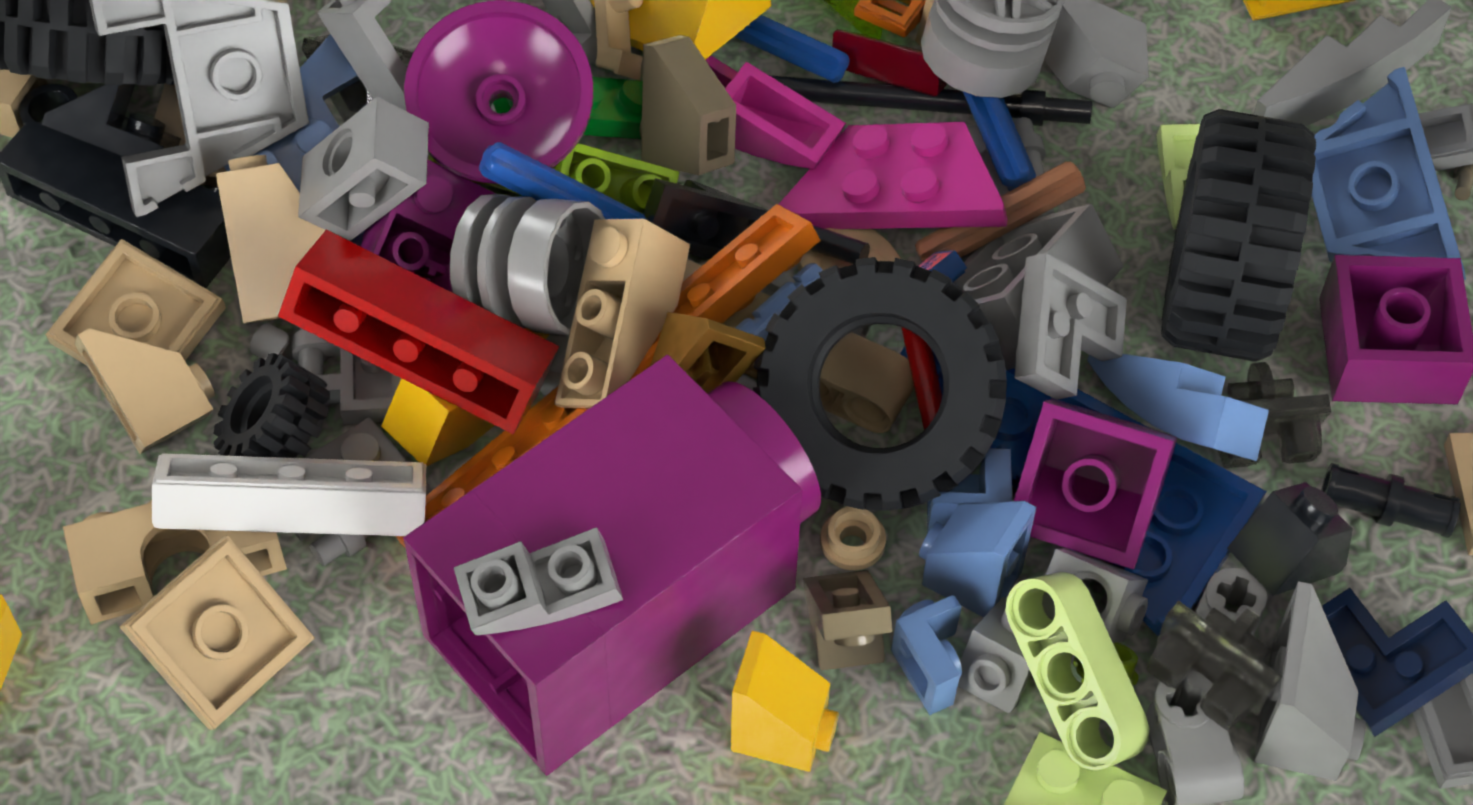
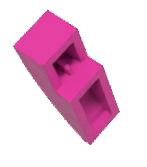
M711 55L706 59V62L736 104L735 149L785 165L814 170L844 130L846 125L844 121L750 63L745 62L737 72Z

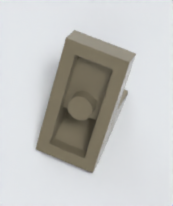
M863 570L803 578L816 656L821 671L884 663L883 634L893 632L891 608L869 571Z

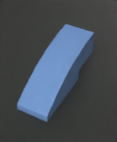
M1122 354L1120 358L1100 361L1088 355V363L1104 385L1127 408L1152 426L1181 440L1257 461L1269 410L1230 397L1221 396L1225 376L1175 361Z

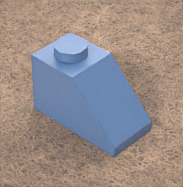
M1026 501L958 504L946 525L939 522L934 523L922 543L919 551V557L925 560L922 585L946 598L955 595L961 606L985 617L1002 597H1007L1022 573L1037 507Z

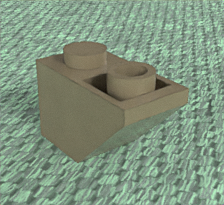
M678 35L643 44V60L641 64V78L643 80L642 119L640 122V136L642 139L641 161L695 175H702L734 164L736 104L691 38Z

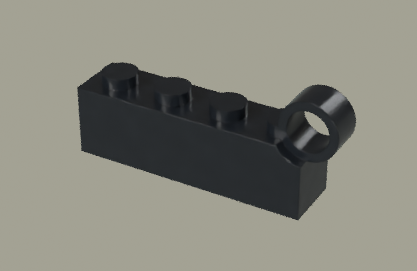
M60 84L42 85L31 90L23 98L19 107L23 127L0 152V178L6 194L113 246H116L123 239L195 283L207 288L231 258L219 189L215 187L208 189L202 185H198L188 192L183 189L158 203V208L147 215L136 217L130 202L121 158L123 156L40 123L46 112L78 98L77 94L71 88Z

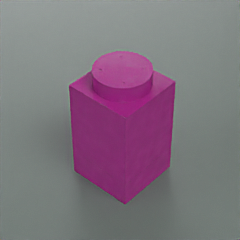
M667 354L403 537L422 634L547 776L796 589L800 524L815 514L821 504V492L816 473L794 433L779 414L758 394L746 386L733 381L724 382L707 394ZM598 528L605 540L624 600L572 618L531 628L485 635H475L472 632L454 567L518 542H522L528 552L532 553L588 530Z

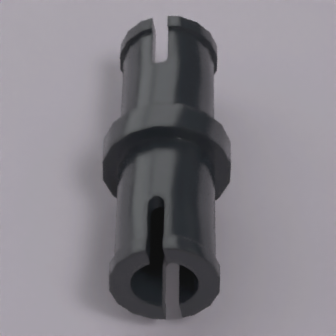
M1335 463L1329 465L1321 489L1337 506L1376 516L1375 521L1377 524L1390 527L1393 522H1398L1438 533L1447 538L1452 535L1455 529L1461 502H1459L1460 497H1450L1406 485L1404 477L1389 474L1384 479L1340 467L1339 464Z

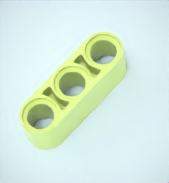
M1065 572L1020 581L1011 589L1007 597L1005 609L1007 619L1067 753L1075 763L1082 768L1090 770L1104 769L1135 757L1143 751L1149 740L1150 728L1147 716L1088 588L1081 579ZM1045 592L1054 601L1055 617L1053 620L1048 618L1043 609L1042 600ZM1073 655L1080 660L1084 668L1085 675L1082 684L1072 674L1071 658ZM1101 719L1107 722L1113 731V748L1108 746L1101 738L1099 731Z

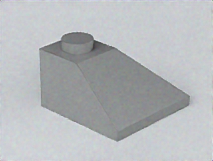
M1298 581L1272 643L1254 762L1336 781L1347 759L1358 760L1364 742L1366 721L1355 718L1358 690L1312 584Z

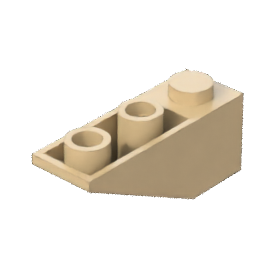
M646 219L594 220L554 405L561 408L589 409L630 380L661 332L667 312H674L678 305L690 248L689 243Z

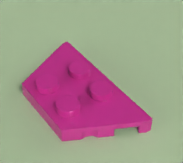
M965 122L848 125L814 170L809 169L778 204L810 221L812 225L824 229L1006 227L1008 221L1004 203Z

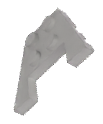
M89 0L95 30L99 36L160 24L164 26L186 143L184 145L121 157L130 202L136 217L147 215L158 208V203L183 189L188 192L204 183L206 176L229 164V160L252 156L309 124L289 4L285 0Z

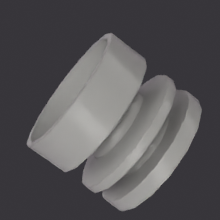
M934 0L921 39L923 58L937 77L960 91L979 97L1003 98L1022 93L1034 84L1038 78L1065 0Z
M481 195L467 207L456 227L450 251V281L453 293L535 333L569 336L594 220L605 219L601 210L588 201L564 199L536 201L528 196Z

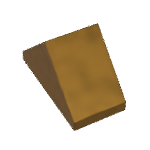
M667 312L651 366L668 354L708 394L724 382H737L765 350V340L762 337L707 318Z

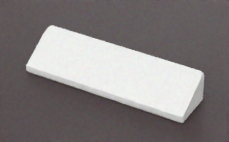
M162 453V455L158 456L152 481V523L154 527L159 529L406 536L425 523L426 464H423V462Z

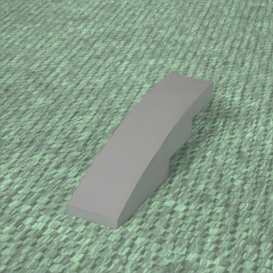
M1427 0L1400 27L1380 15L1347 47L1326 35L1257 100L1253 115L1299 122L1308 126L1351 106L1357 100L1361 101L1388 84L1387 76L1395 69L1405 67L1407 71L1439 44L1452 7L1442 0Z

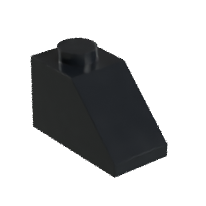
M1304 482L1272 491L1227 549L1272 596L1295 589L1298 581L1310 584L1341 572L1347 565L1353 528L1338 514L1337 505L1326 493Z

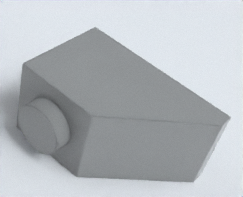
M1065 0L1044 60L1067 90L1109 108H1115L1149 78L1146 23L1094 0Z

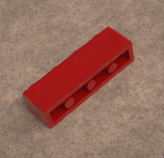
M327 229L295 266L278 317L513 435L538 396L560 347Z

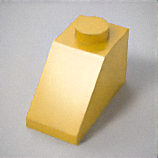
M753 630L751 631L732 691L731 751L810 772L816 750L829 752L837 726L839 712L828 709L831 683L768 635Z

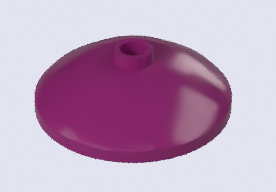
M506 0L471 4L450 13L437 22L424 35L414 50L408 64L404 84L406 111L429 122L428 154L440 165L459 176L493 184L498 183L484 177L479 171L483 153L489 145L501 142L553 168L580 141L590 120L594 97L591 68L582 46L573 33L558 19L537 7ZM499 98H507L513 102L512 108L506 113L494 112L491 109V105Z

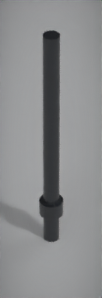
M769 75L811 102L972 115L963 91L943 89L938 96H932L897 85L851 81L833 83L825 79ZM1027 89L1021 95L1003 97L1012 118H1029L1034 126H1042L1043 120L1090 124L1091 100L1046 97V91Z

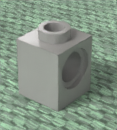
M1055 549L1046 575L1058 572L1071 573L1081 579L1086 587L1094 580L1100 582L1107 593V605L1100 616L1112 642H1124L1127 634L1132 636L1141 625L1147 610L1148 599L1142 595L1148 579L1090 555L1071 549ZM1045 592L1042 600L1043 609L1048 618L1053 620L1055 617L1054 601Z

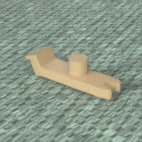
M594 0L597 37L596 66L598 68L608 69L614 72V74L640 80L643 56L631 53L628 11L639 8L643 0Z

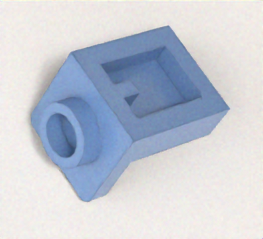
M955 595L935 603L933 600L920 601L910 606L901 614L899 619H896L891 651L929 715L954 704L959 679L962 675L959 657L951 643L946 640L956 634L962 606Z

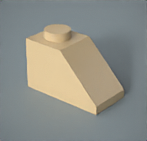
M88 328L77 335L75 341L76 348L139 454L207 418L213 411L209 399L215 396V391L207 375L198 363L188 366L181 353Z

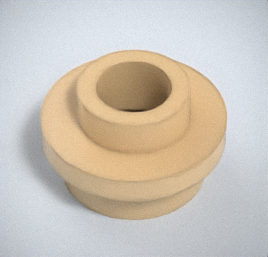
M852 507L841 508L825 521L821 529L820 545L823 554L832 564L845 570L866 569L874 565L881 558L885 550V529L878 518L869 510ZM853 535L860 537L864 544L849 546L842 543L841 540L846 536Z

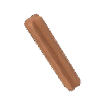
M1065 161L1000 196L1008 219L1006 227L940 228L916 242L917 254L922 262L935 252L955 250L961 258L1083 193L1086 189L1084 178L1074 163Z

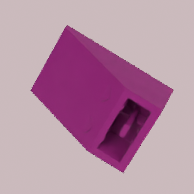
M427 159L426 184L365 230L361 247L453 293L450 281V251L456 227L471 203L481 195L496 193Z

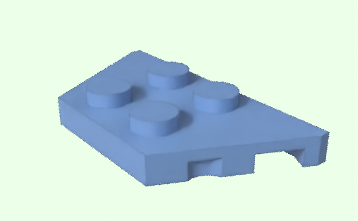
M1401 67L1391 72L1387 76L1388 84L1364 103H1361L1359 100L1355 101L1339 114V118L1334 125L1321 129L1315 134L1316 149L1314 155L1316 160L1312 179V198L1330 262L1333 261L1335 255L1461 258L1406 69ZM1461 260L1464 280H1466L1465 270Z

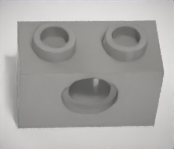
M378 96L302 156L298 217L349 241L353 240L426 184L429 122Z

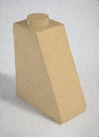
M266 155L232 159L228 161L230 171L216 173L242 320L244 324H253L282 319L278 317L295 266L324 233L325 229L298 217L300 192L279 163L267 165Z

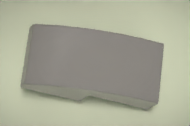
M597 527L532 553L528 552L522 542H518L454 567L470 628L475 635L495 634L545 625L585 614L624 600L605 540Z

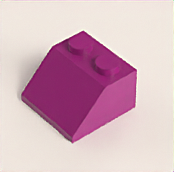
M1053 398L1044 401L1014 501H1026L1037 507L1030 537L1135 569L1178 438L1165 432Z

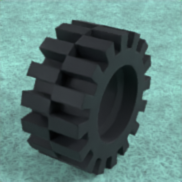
M268 354L266 360L259 358L254 362L253 372L246 369L239 376L242 383L238 388L231 387L227 393V396L231 398L229 404L221 405L218 416L223 418V421L215 424L213 432L214 435L218 436L214 441V447L219 450L218 454L296 458L299 454L305 457L312 449L307 444L312 436L318 438L323 429L317 424L319 420L327 418L329 408L323 405L330 400V391L325 389L327 383L282 354Z

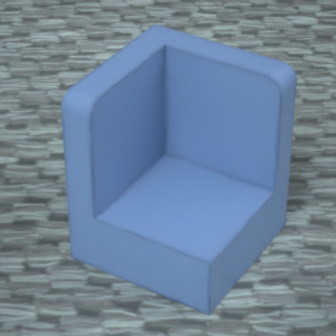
M989 448L981 462L979 475L969 474L958 486L949 492H939L941 496L928 501L927 533L936 522L946 525L958 504L1012 502L1011 449Z

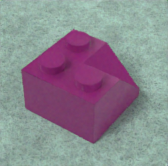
M1335 255L1319 297L1332 401L1458 405L1473 374V332L1461 258Z

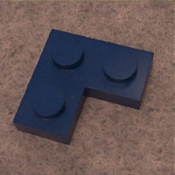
M1348 588L1322 605L1358 690L1356 713L1362 720L1366 721V726L1374 737L1473 673V633L1447 600L1389 638L1351 588Z

